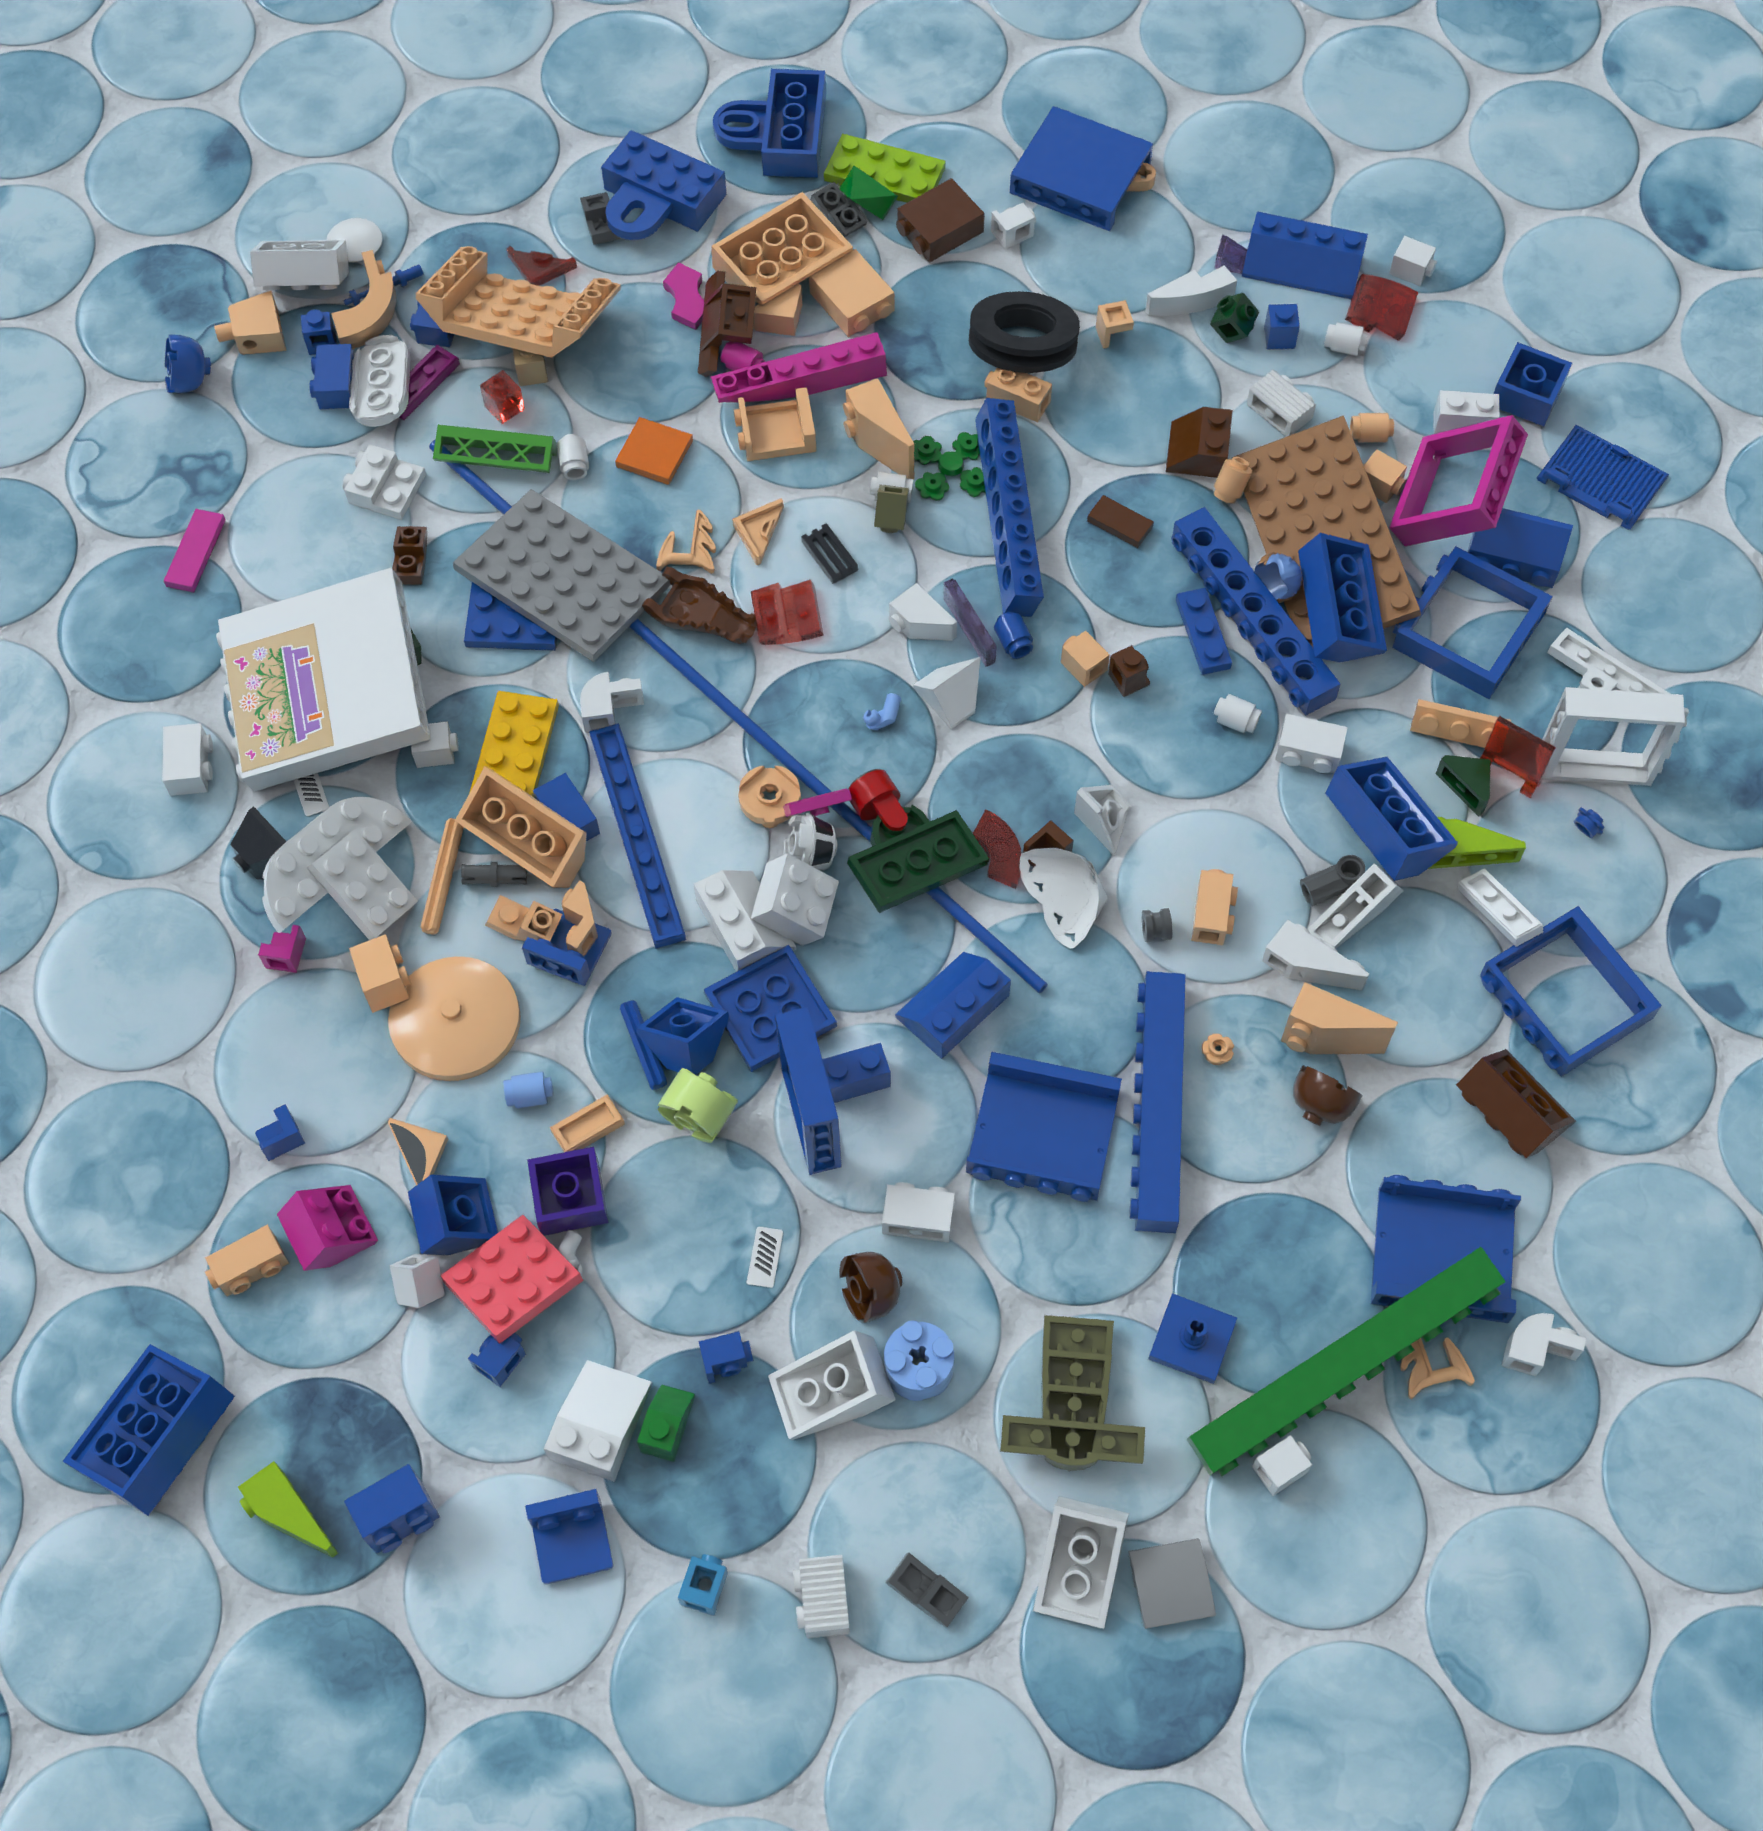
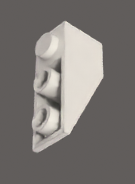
M1289 920L1285 922L1267 945L1262 962L1288 979L1362 990L1365 987L1370 974L1365 971L1359 962L1348 960L1339 954L1333 945L1321 942L1312 936L1307 928L1300 924H1294Z

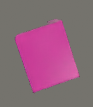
M293 925L290 934L274 932L270 944L261 943L258 956L266 969L297 973L306 942V937L301 927Z

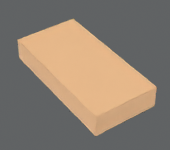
M607 1094L551 1126L550 1130L563 1152L584 1149L625 1125V1122Z

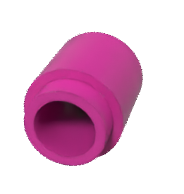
M731 341L724 346L720 357L725 367L732 371L765 362L762 352L743 343Z

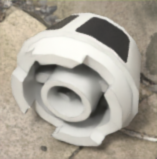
M809 813L793 815L788 822L790 826H793L789 839H784V855L788 853L820 871L829 869L837 852L834 826Z

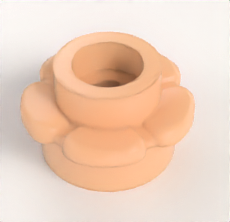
M1218 1033L1208 1036L1207 1041L1203 1042L1202 1053L1209 1063L1222 1065L1232 1059L1234 1044L1229 1037H1222ZM1219 1046L1221 1047V1050L1217 1051L1215 1047Z

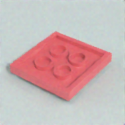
M521 1215L440 1275L444 1284L499 1344L583 1281L579 1271L524 1215Z

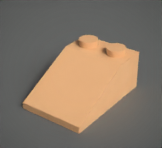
M877 378L847 389L846 403H843V409L847 420L844 421V428L848 437H853L860 449L897 474L907 475L908 479H914V442L879 379Z
M1304 982L1289 1015L1281 1041L1294 1051L1307 1052L1309 1054H1385L1398 1022Z

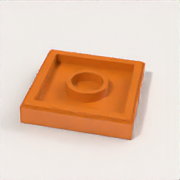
M639 417L615 460L616 467L669 485L693 442V435Z

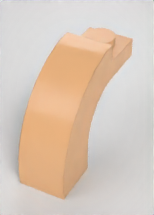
M373 250L362 252L370 282L368 294L357 306L331 313L340 344H351L353 349L366 345V341L379 336L389 325L396 307V291L391 272L385 273L382 261L375 260Z

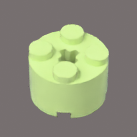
M682 1068L658 1104V1111L678 1129L682 1130L685 1127L694 1131L692 1137L703 1142L712 1143L731 1115L738 1100L731 1094L719 1090L716 1087L718 1082L712 1076L704 1072L696 1076L691 1071Z

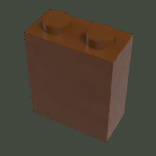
M951 178L898 207L896 227L903 237L906 236L910 240L918 254H922L929 262H932L983 233L985 213Z

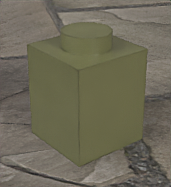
M879 485L874 527H880L881 531L887 533H896L898 530H904L909 488Z

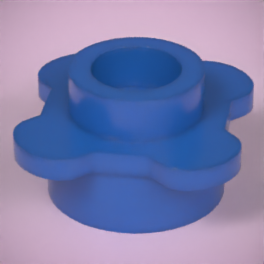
M1580 807L1577 818L1573 821L1576 827L1590 838H1593L1596 834L1601 835L1603 833L1602 830L1605 828L1602 824L1604 821L1601 816L1592 809L1586 811Z

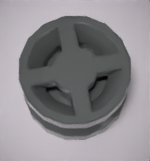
M1163 908L1155 913L1150 910H1143L1141 919L1144 941L1152 942L1155 938L1172 940V919L1169 908Z

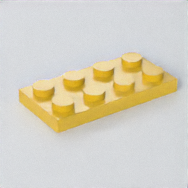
M497 691L470 792L484 766L534 797L533 790L538 787L559 707L558 699Z

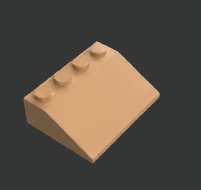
M801 192L711 246L712 266L715 271L726 272L725 282L727 284L756 287L755 302L764 305L853 251V246L811 200Z

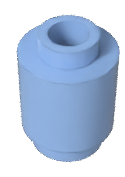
M543 1071L511 1076V1079L503 1081L507 1107L515 1106L517 1109L548 1104V1097H553L551 1077L545 1078Z

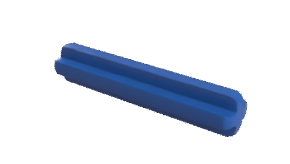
M634 1000L622 1003L620 1005L621 1014L649 1086L652 1090L662 1088L667 1085V1080L660 1061L637 1034L636 1028L644 1022L638 1005Z

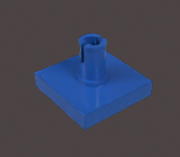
M1172 1293L1148 1359L1214 1384L1237 1317Z

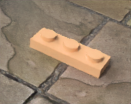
M1418 699L1410 731L1502 752L1511 720Z

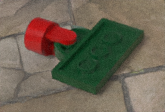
M870 770L860 775L850 784L848 789L850 790L852 800L849 802L862 820L875 819V821H873L870 842L872 847L849 856L847 864L879 913L988 865L989 857L957 810L929 821L923 811L914 805H911V808L902 807L898 802L901 794L885 770Z

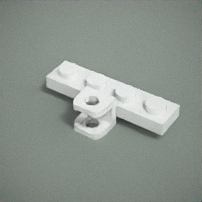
M1568 628L1558 636L1547 652L1583 676L1578 688L1670 694Z

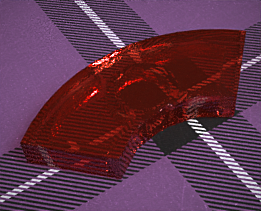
M985 809L973 835L988 854L990 865L987 877L1016 889L1021 877L1019 865L1022 852L1019 841L1004 820Z

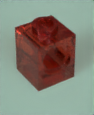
M504 370L480 385L484 406L501 424L525 409L521 388Z

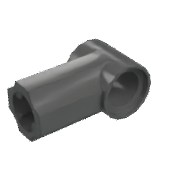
M1346 855L1340 858L1336 865L1301 879L1300 886L1307 903L1315 906L1344 893L1365 873V864L1356 855ZM1343 872H1352L1356 877H1347Z

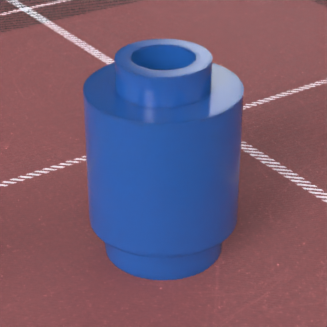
M1006 612L997 618L994 630L1005 652L1010 654L1013 659L1022 658L1033 650V638L1021 614Z

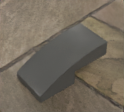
M607 192L581 197L580 201L593 245L620 239L609 229L607 224L606 206L610 201Z
M906 1553L885 1582L905 1599L945 1627L949 1626L969 1598L942 1575L935 1574L910 1553Z

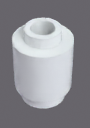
M1337 322L1336 325L1329 324L1324 347L1331 348L1330 351L1357 356L1359 350L1365 351L1368 334L1363 333L1364 327Z
M576 434L563 436L557 442L560 471L569 480L582 479L587 475V470L589 469L586 441Z
M878 472V477H872L870 494L875 495V501H877L879 485L909 488L908 503H910L914 479H908L907 475Z
M1228 694L1226 699L1220 697L1213 714L1218 716L1217 723L1241 733H1245V731L1253 733L1262 710L1257 709L1253 703Z

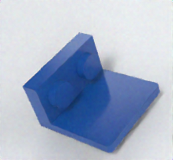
M554 909V911L563 915L551 940L548 941L540 938L537 941L527 937L522 946L526 963L585 986L612 935L611 930L595 923L598 937L586 955L583 956L579 952L568 950L566 945L567 934L575 924L565 919L562 910Z
M596 1489L525 1505L527 1519L533 1529L543 1584H552L613 1568L601 1498Z

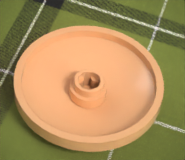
M470 957L442 958L415 970L409 975L411 984L406 986L410 999L390 1006L388 1026L392 1042L398 1054L413 1070L436 1080H465L490 1070L508 1054L517 1038L520 1027L519 1002L509 980L494 966Z

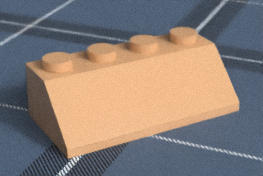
M484 766L455 822L551 887L569 888L585 861L586 832L489 767Z

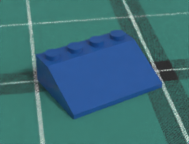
M149 1344L64 1458L63 1462L125 1503L149 1516L235 1396L210 1375Z

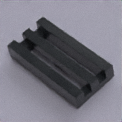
M825 523L821 526V530L818 531L816 528L811 531V535L804 534L801 536V542L831 583L834 584L857 572L858 564L828 524ZM823 537H826L848 568L843 565ZM815 541L818 542L839 573L836 574L814 545Z

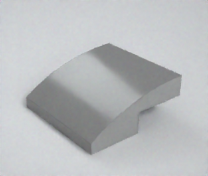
M1199 1538L1128 1551L1134 1587L1137 1589L1142 1624L1145 1629L1216 1616L1209 1576Z

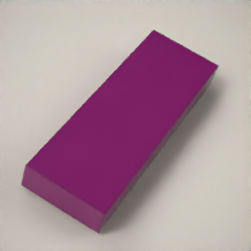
M436 345L410 371L408 405L399 418L405 420L460 365L458 357Z

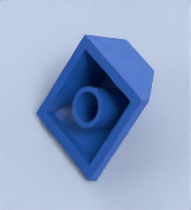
M676 997L638 1026L636 1030L640 1038L668 1070L680 1072L682 1068H685L696 1075L714 1060L729 1014L725 1010Z

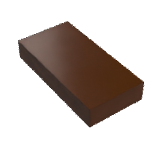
M1105 495L1100 498L1087 517V522L1136 548L1141 545L1154 525V521Z

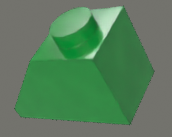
M665 1385L660 1386L647 1409L637 1440L641 1453L675 1462L695 1393Z

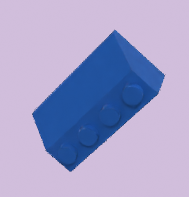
M1257 211L1242 277L1353 299L1368 234Z
M1319 533L1298 550L1315 657L1341 663L1384 654L1387 652L1369 544Z
M1388 756L1337 767L1325 794L1393 881L1419 876L1456 848L1458 842Z

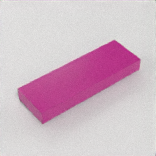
M195 509L164 578L166 587L195 592L226 521L223 514Z

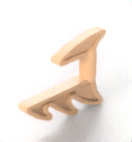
M701 510L696 511L691 552H673L675 533L671 531L663 542L656 563L658 571H661L669 564L694 565L702 567L710 573L715 572L712 558L705 549H709L712 553L716 552V546L708 533L713 532V527Z
M1448 1337L1444 1339L1443 1346L1450 1367L1432 1370L1421 1338L1411 1344L1414 1351L1401 1360V1371H1405L1412 1361L1416 1362L1408 1381L1409 1399H1413L1422 1389L1433 1384L1456 1379L1464 1381L1468 1386H1472L1475 1382L1467 1362Z

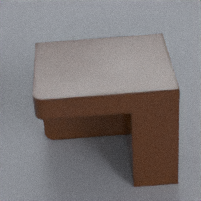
M1050 820L1025 842L1023 853L1033 849L1058 848L1072 852L1074 840ZM1030 859L1028 860L1029 864L1034 868L1036 864L1031 862Z

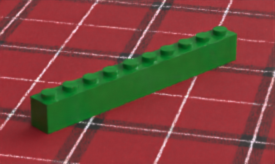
M1479 1247L1207 1424L1186 1440L1209 1475L1218 1471L1222 1477L1239 1466L1236 1458L1248 1452L1250 1457H1253L1269 1446L1265 1441L1268 1437L1277 1432L1279 1437L1282 1438L1298 1427L1294 1420L1305 1413L1311 1419L1327 1408L1323 1401L1334 1394L1340 1400L1356 1389L1353 1382L1363 1375L1369 1381L1385 1370L1382 1363L1392 1356L1398 1362L1414 1351L1411 1344L1421 1337L1427 1343L1443 1332L1440 1325L1450 1318L1456 1324L1471 1314L1472 1311L1469 1306L1480 1300L1485 1305L1499 1296L1501 1293L1498 1287L1506 1281L1483 1248Z

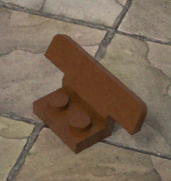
M716 271L709 277L705 286L698 373L705 377L717 372L719 346L722 345V340L747 344L752 342L756 287L725 283V271Z

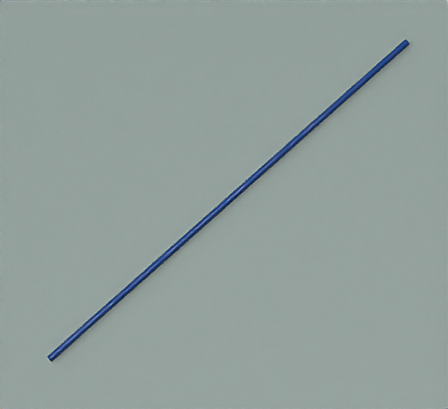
M435 440L432 441V442L430 443V445H429V448H430L433 452H434ZM443 445L442 454L452 455L453 453ZM445 462L503 515L512 507L465 464ZM638 618L629 626L815 794L821 795L832 792ZM844 802L830 806L870 842L872 827L866 821L862 820ZM940 887L926 892L1038 993L1045 990L1048 984Z

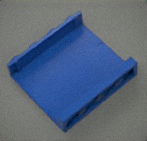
M1053 106L1010 174V194L1110 231L1115 222L1116 208L1142 164L1151 163L1153 143Z
M991 1052L987 1080L972 1146L966 1161V1173L973 1175L978 1180L989 1181L991 1178L1001 1180L1006 1185L1015 1188H1022L1025 1185L1037 1188L1039 1192L1048 1195H1055L1058 1192L1071 1195V1198L1081 1202H1088V1200L1097 1201L1122 1078Z
M1402 1175L1384 1177L1378 1190L1370 1304L1392 1305L1471 1252L1482 1247L1506 1282L1498 1287L1501 1294L1485 1305L1480 1300L1470 1305L1469 1308L1472 1313L1466 1317L1509 1323L1516 1314V1300L1511 1299L1515 1209L1521 1201V1196L1513 1195L1510 1191L1504 1189H1494L1492 1191L1477 1190V1187L1469 1184H1461L1455 1187L1443 1185L1438 1180L1419 1182L1411 1181L1408 1177Z

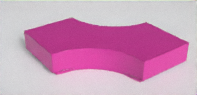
M678 262L664 279L663 286L666 291L672 294L676 301L671 311L672 319L696 330L703 319L704 299H702L698 292L703 280L702 273Z

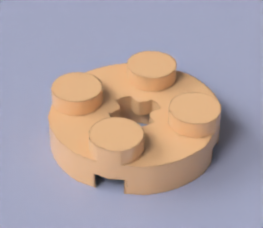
M776 765L775 768L759 766L750 770L742 778L738 797L741 810L747 818L755 823L762 824L766 828H774L792 817L785 816L783 806L787 803L801 800L798 779L788 769ZM776 791L777 793L775 794V799L766 800L764 799L763 792L771 793Z

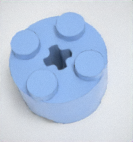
M913 1320L906 1322L892 1333L884 1350V1368L891 1388L905 1399L923 1401V1399L940 1395L948 1387L954 1370V1349L952 1341L943 1330L931 1323ZM919 1357L925 1359V1362H920L918 1366L913 1364V1359L917 1360Z

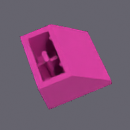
M351 1185L296 1191L277 1213L304 1271L332 1267L375 1245L378 1241Z

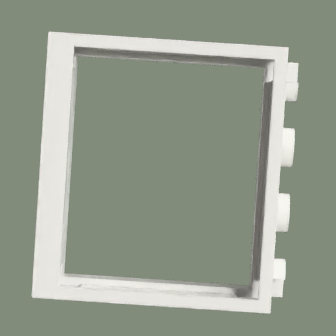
M1565 687L1537 750L1538 778L1651 786L1657 774L1662 772L1665 759L1670 758L1673 744L1678 743L1681 729L1687 726L1686 717L1689 710L1684 708L1683 695ZM1578 719L1658 724L1643 753L1565 748Z

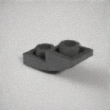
M835 182L812 194L810 198L812 203L844 237L867 224L866 219L852 200L847 201Z

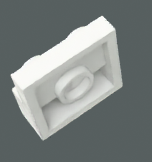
M369 444L365 452H358L355 459L356 469L353 474H346L342 487L349 504L402 520L426 476V471L424 467L398 460L396 452Z

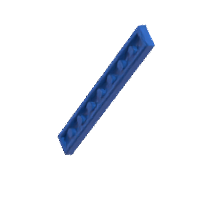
M618 723L589 731L655 949L685 941L686 935L620 725Z

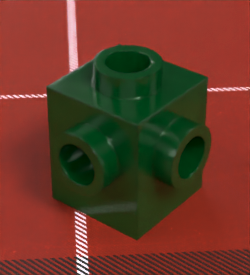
M1244 293L1226 296L1219 301L1210 325L1226 343L1248 337L1254 328V323L1260 312Z

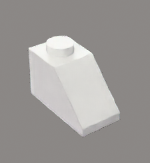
M917 583L889 603L890 624L896 631H902L909 639L953 641L957 638V621Z

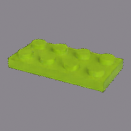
M842 133L824 171V181L842 185L855 165L898 195L896 200L907 203L938 186L945 170L946 160Z

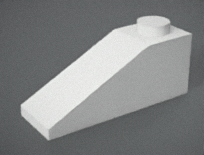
M1374 863L1308 928V931L1321 942L1330 943L1335 948H1338L1381 914L1404 890L1381 867Z

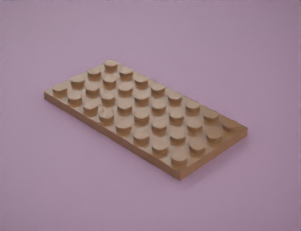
M1344 415L1234 456L1248 461L1249 467L1252 469V474L1243 492L1266 554L1275 552L1290 556L1300 566L1298 550L1319 533L1369 544L1383 629L1421 616L1420 608ZM1302 579L1300 590L1297 591L1291 600L1284 601L1291 620L1313 647Z

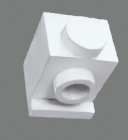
M1023 202L1014 207L1007 208L1000 214L997 210L991 213V232L1005 250L1034 236L1036 216L1030 207L1027 208Z

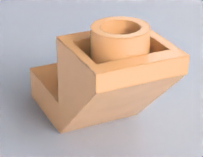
M579 880L574 889L571 888L565 893L562 900V908L565 919L575 924L567 934V948L585 956L598 935L585 883Z
M500 895L485 926L514 940L525 941L527 937H530L537 941L540 938L550 941L563 914L536 901H533L530 908H527Z

